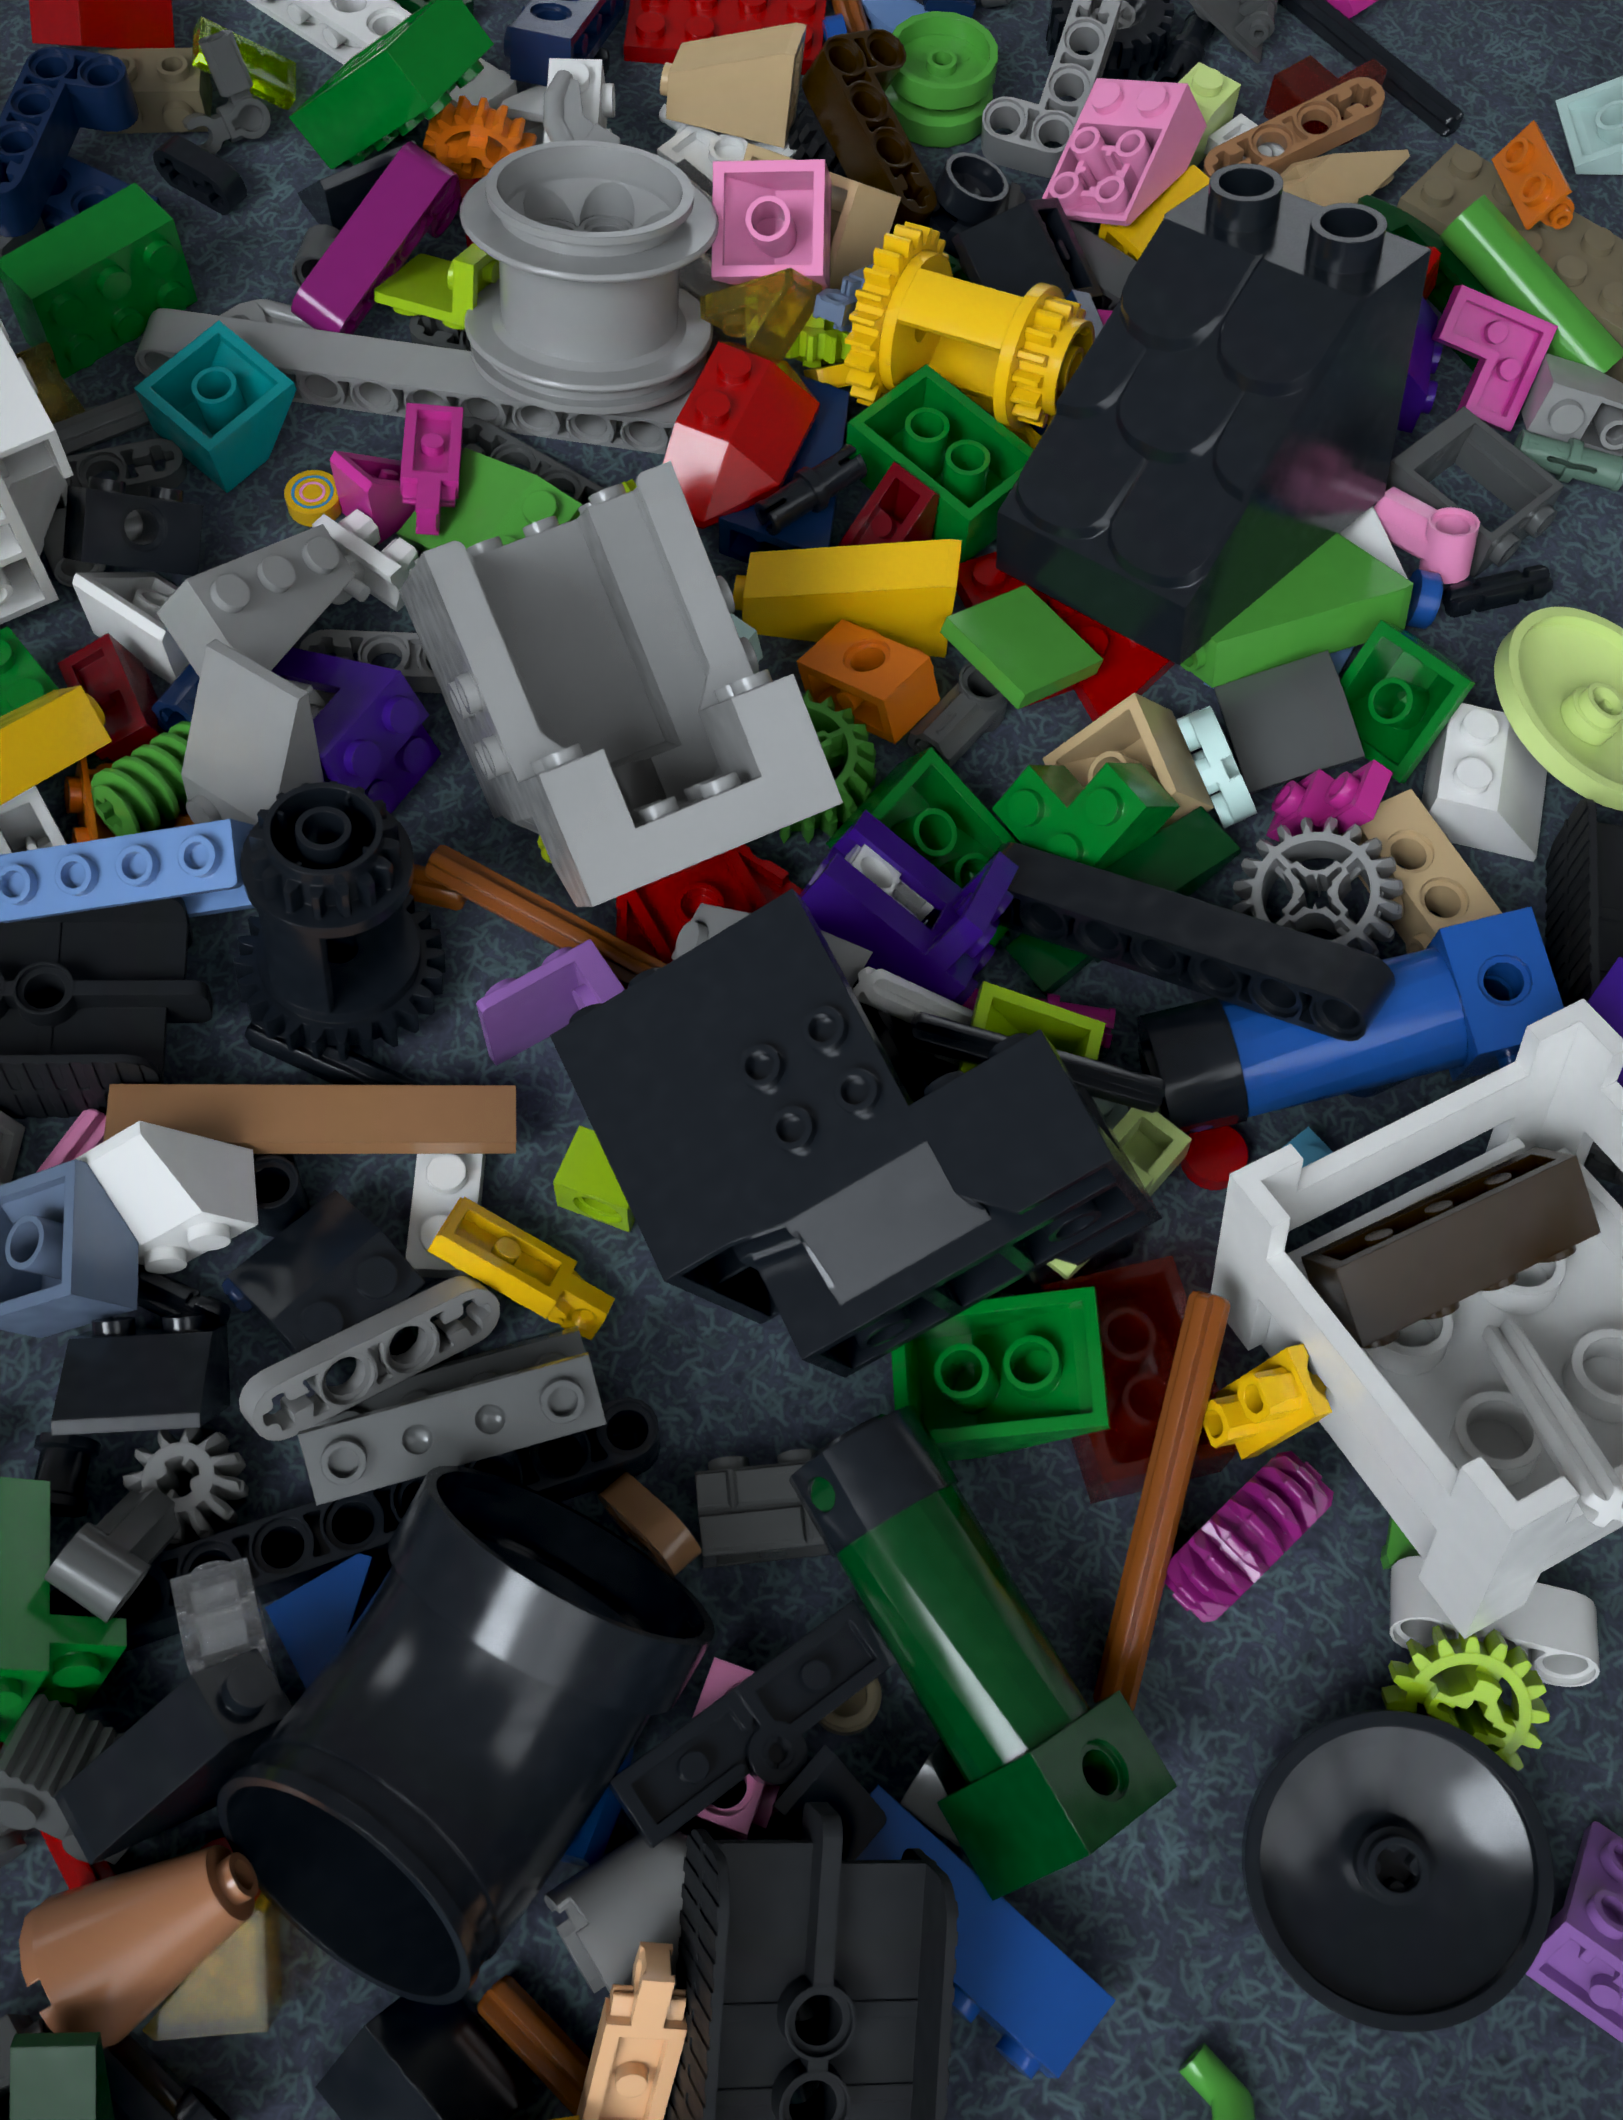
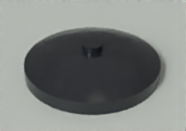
M1373 1709L1343 1714L1309 1729L1284 1749L1266 1771L1249 1806L1242 1839V1871L1248 1904L1255 1923L1265 1943L1290 1977L1315 2000L1345 2018L1366 2026L1399 2032L1433 2031L1463 2023L1482 2014L1501 2001L1517 1986L1539 1953L1548 1930L1554 1898V1867L1546 1829L1531 1796L1512 1769L1488 1746L1466 1731L1433 1717L1405 1710Z

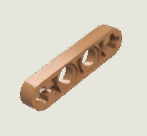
M1367 77L1350 79L1214 147L1205 157L1203 172L1210 178L1215 171L1222 167L1249 163L1271 168L1280 175L1292 163L1315 158L1375 127L1381 118L1385 92L1382 86L1373 79ZM1311 120H1318L1324 122L1329 129L1321 134H1311L1306 132L1302 125ZM1270 142L1279 144L1283 147L1284 152L1278 156L1269 157L1261 154L1257 148L1264 143Z

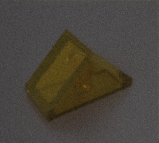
M262 1892L255 1897V1907L252 1916L164 2000L142 2029L153 2041L268 2032L282 2007L279 1910Z

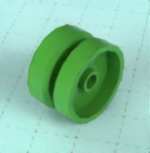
M926 12L913 15L897 25L892 34L903 44L906 52V62L884 93L909 141L925 147L948 148L965 144L981 134L983 111L987 104L993 100V84L995 83L998 64V44L991 32L975 19L955 12Z

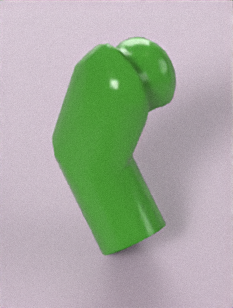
M1205 2043L1199 2045L1183 2062L1178 2072L1209 2104L1212 2111V2120H1256L1254 2100L1249 2090Z

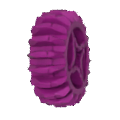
M1292 1451L1280 1452L1273 1457L1170 1559L1165 1584L1174 1593L1172 1597L1186 1611L1190 1610L1202 1623L1216 1621L1332 1505L1334 1492L1321 1480L1323 1476L1308 1461L1304 1463Z

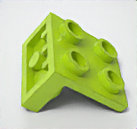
M474 243L452 261L427 254H418L401 267L398 272L391 275L374 289V301L393 307V310L401 315H423L441 320L449 328L465 330L466 311L468 309L473 310L477 306L478 293L489 284L496 283L500 278L499 261L485 253Z

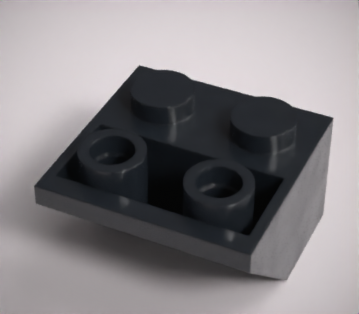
M1058 198L1027 200L957 234L951 239L960 257V267L965 276L971 280V283L1024 297L1034 285L1041 282L1059 287L1063 292L1064 299L1067 298L1072 289L1090 293L1093 302L1103 296Z

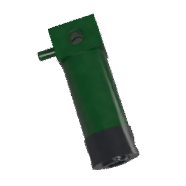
M914 1405L905 1406L887 1415L880 1414L857 1425L819 1449L811 1456L809 1462L791 1475L789 1479L790 1484L832 1557H837L966 1782L938 1801L937 1804L992 1901L1091 1855L1177 1787L1120 1690L1091 1706L1087 1705L956 1485L959 1482Z

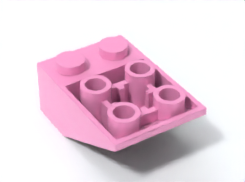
M1097 78L1042 199L1058 198L1068 220L1129 226L1187 170L1205 131L1206 122L1188 83Z

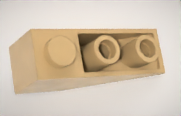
M1408 149L1335 153L1295 162L1280 174L1284 182L1283 191L1323 207L1336 203L1357 204L1359 198L1365 195H1372L1376 190L1388 185L1394 179L1393 173L1410 157Z

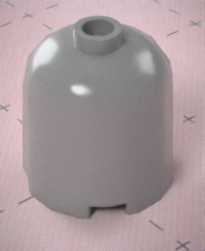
M679 1828L654 1848H650L641 1835L637 1834L545 1894L544 1901L552 1912L556 1910L560 1914L565 1910L568 1919L556 1926V1929L594 1994L605 1986L610 1993L613 1984L631 1985L633 1964L640 1941L673 1944L671 1965L672 1975H675L674 1989H677L676 1963L679 1962L678 1943L679 1937H681V1925L679 1922L680 1910H682L683 1905L681 1892L685 1877L683 1864L687 1852L686 1841L690 1833Z

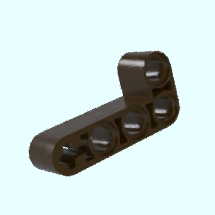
M870 29L834 35L826 40L802 78L804 94L847 177L901 197L890 233L893 234L896 224L904 225L905 221L922 225L936 207L937 196L884 93L906 62L904 46L895 35L884 29Z

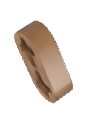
M623 1472L598 1494V1498L604 1508L623 1531L674 1577L702 1553L698 1542L681 1520L628 1472Z

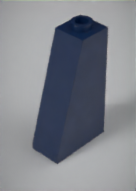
M798 375L819 401L820 409L782 487L793 481L794 472L802 467L812 469L838 452L845 445L850 392L836 388L828 383H822ZM838 494L829 499V506L819 513L808 512L782 529L776 536H772L766 531V527L772 523L771 520L763 526L761 525L756 516L754 505L742 511L719 517V553L749 563L750 552L831 547Z

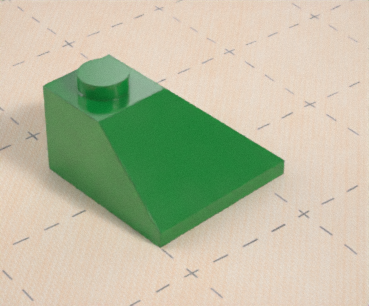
M1380 620L1340 679L1365 758L1369 761L1373 759L1393 772L1392 778L1402 784H1405L1475 685V682L1450 659L1412 633L1383 620Z

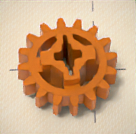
M464 95L459 96L457 107L449 103L442 111L429 120L423 149L429 151L431 156L458 175L459 180L483 178L505 156L520 149L534 146L537 136L534 133H523L526 123L523 117L513 120L507 117L508 106L503 104L497 110L490 108L485 97L480 98L478 106L471 105Z

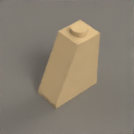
M796 22L682 42L673 63L666 62L661 75L660 95L667 96L666 119L784 148L789 137L790 128L796 118L807 25Z

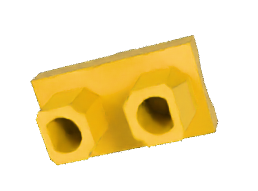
M1304 1344L1286 1347L1215 1393L1216 1399L1208 1402L1203 1421L1210 1444L1214 1448L1235 1444L1241 1460L1256 1457L1332 1413L1325 1395L1326 1386L1318 1375L1312 1374L1307 1368L1309 1355Z

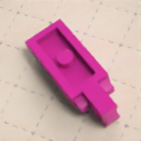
M417 403L406 404L400 472V495H402L403 504L416 505V534L439 536L441 507L455 508V501L459 499L463 407Z

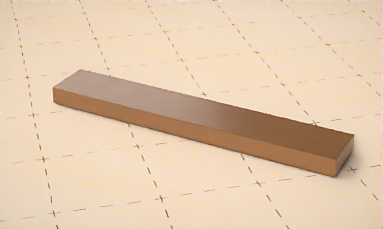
M109 1084L104 1141L136 1122L143 1121L253 1149V1154H516V1085Z

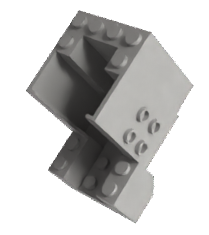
M671 461L642 471L636 478L637 487L633 491L626 493L623 484H617L588 497L590 502L578 508L580 515L577 519L559 525L557 517L550 516L522 528L525 535L523 539L503 545L500 536L472 545L467 549L461 542L451 541L424 551L420 558L414 561L415 566L409 570L410 574L399 591L494 819L502 816L510 822L541 836L553 868L576 907H594L843 803L794 674L772 681L768 669L759 672L758 660L749 640L746 637L739 638L730 615L735 612L732 592L726 580L721 575L716 577Z

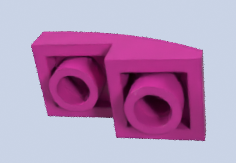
M1373 759L1351 774L1347 771L1343 772L1336 779L1319 768L1298 783L1294 780L1288 782L1279 791L1272 803L1271 809L1275 812L1266 836L1280 842L1277 828L1280 825H1286L1290 829L1292 837L1302 834L1300 825L1301 820L1305 817L1311 818L1315 832H1323L1326 820L1331 816L1336 818L1338 834L1346 832L1355 823L1361 826L1373 820L1393 772Z

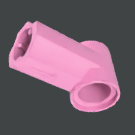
M1396 487L1385 491L1384 497L1376 503L1374 509L1391 544L1420 559L1419 569L1439 573L1443 584H1455L1464 581L1470 574L1480 526L1478 517L1462 508L1447 507L1437 510Z

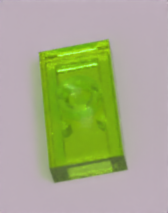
M200 16L193 29L192 65L211 74L198 41L216 32L229 29ZM232 31L253 82V86L249 89L251 94L282 109L289 110L296 99V63Z

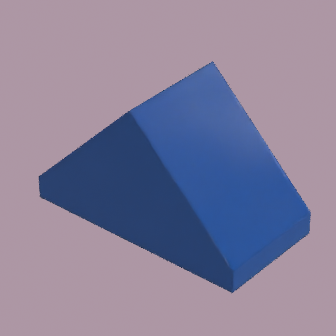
M358 1553L265 1607L306 1689L341 1645L376 1592L382 1570L372 1556Z

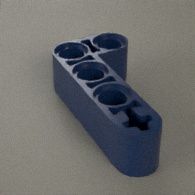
M45 47L33 52L27 58L0 115L1 236L18 237L27 234L36 226L80 127L118 132L128 129L137 121L139 116L137 103L126 67L118 57L61 47Z

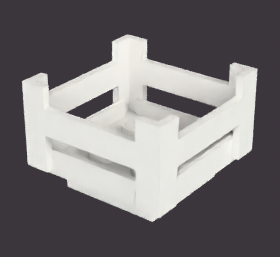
M1584 998L1528 1025L1515 1062L1303 1168L1304 1159L1293 1145L1289 1144L1229 1175L1211 1293L1222 1296L1230 1301L1231 1309L1227 1323L1248 1351L1262 1345L1269 1356L1272 1357L1286 1347L1304 1344L1309 1355L1307 1368L1312 1374L1318 1375L1326 1386L1325 1395L1332 1410L1331 1414L1325 1416L1319 1422L1423 1558L1424 1562L1418 1578L1464 1639L1525 1605L1543 1571L1623 1526V1522L1614 1519L1604 1528L1595 1526L1587 1520L1577 1503L1580 1494L1565 1476L1561 1477L1487 1354L1488 1345L1482 1337L1483 1331L1488 1325L1499 1327L1506 1319L1516 1322L1521 1327L1623 1483V1208L1584 1167L1594 1141L1623 1172V1087L1617 1082L1623 1067V1038ZM1493 1128L1484 1154L1286 1254L1285 1247L1289 1231ZM1534 1147L1577 1156L1601 1233L1576 1244V1252L1565 1259L1549 1263L1539 1262L1519 1272L1518 1280L1507 1287L1492 1291H1479L1459 1301L1460 1307L1447 1316L1430 1320L1421 1319L1399 1330L1400 1336L1390 1344L1371 1349L1361 1348L1309 1282L1301 1257Z

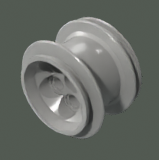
M588 140L556 141L523 148L505 156L490 169L485 177L467 191L460 206L462 227L474 244L499 261L500 278L496 283L489 284L478 293L477 306L473 310L468 309L466 311L464 324L466 336L470 342L473 363L482 377L491 385L510 397L540 408L573 414L609 415L630 413L662 405L681 396L696 384L707 362V352L713 339V324L704 306L688 291L679 286L680 268L689 265L701 257L711 247L718 234L719 222L716 210L710 200L692 185L688 176L680 168L656 154L623 144Z

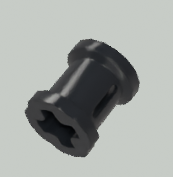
M42 1432L36 1436L34 1448L40 1454L34 1480L50 1481V1516L75 1518L86 1515L88 1502L82 1496L90 1459L97 1457L100 1452L101 1444L98 1441L75 1434L52 1436L51 1432Z

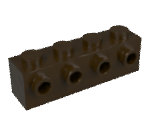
M1534 1147L1302 1256L1301 1259L1312 1287L1361 1348L1371 1349L1392 1343L1400 1336L1399 1330L1421 1319H1437L1455 1312L1460 1307L1459 1301L1479 1291L1498 1290L1513 1284L1518 1280L1519 1272L1539 1262H1555L1571 1256L1576 1252V1244L1601 1233L1577 1156Z

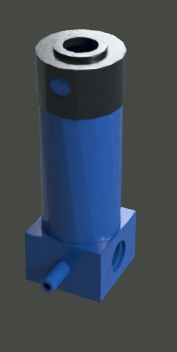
M1532 906L1440 928L1425 950L1382 960L1393 972L1396 984L1373 1023L1359 1040L1344 1041L1218 1000L1217 998H1210L1138 1016L1137 1026L1140 1041L1138 1042V1054L1142 1073L1162 1078L1166 1084L1165 1095L1157 1112L1188 1135L1245 1122L1248 1117L1449 1069L1452 1081L1495 1072L1515 1062L1526 1027L1564 1008Z

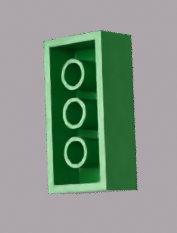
M431 0L351 57L292 113L289 119L330 169L336 168L347 160L354 166L362 162L375 149L377 152L382 150L399 134L402 136L406 135L425 117L427 120H430L452 101L449 93L456 86L459 88L464 87L484 69L479 59L494 43L462 0Z

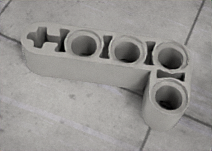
M1073 0L1039 104L1014 97L1002 96L993 99L985 107L982 116L981 149L986 159L1004 167L1045 178L1052 177L1096 79L1102 78L1118 29L1122 0ZM1096 8H1100L1098 20L1090 17ZM1083 50V51H1088V52H1090V53H1092V54H1089V55H1079V54H1077V53H1075V52H1076V51ZM1063 96H1072L1077 100L1072 102H1066L1059 98ZM1006 128L1014 132L1008 135H1000L995 131ZM1052 141L1058 142L1062 144V146L1058 148H1048L1043 144Z

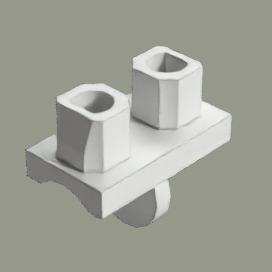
M358 509L338 523L325 514L318 518L312 524V527L314 528L321 524L325 526L356 574L332 603L336 605L344 604L352 597L363 602L371 594L398 612L405 605L399 591L410 574L409 570L415 566L414 561L419 558L415 547L399 537L398 539L395 538L381 552L373 547L381 540L378 526L372 518Z

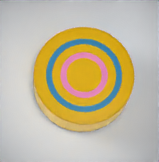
M321 470L303 471L292 477L285 486L284 498L288 512L297 523L312 527V524L323 514L332 520H336L340 516L342 510L334 478L330 473Z

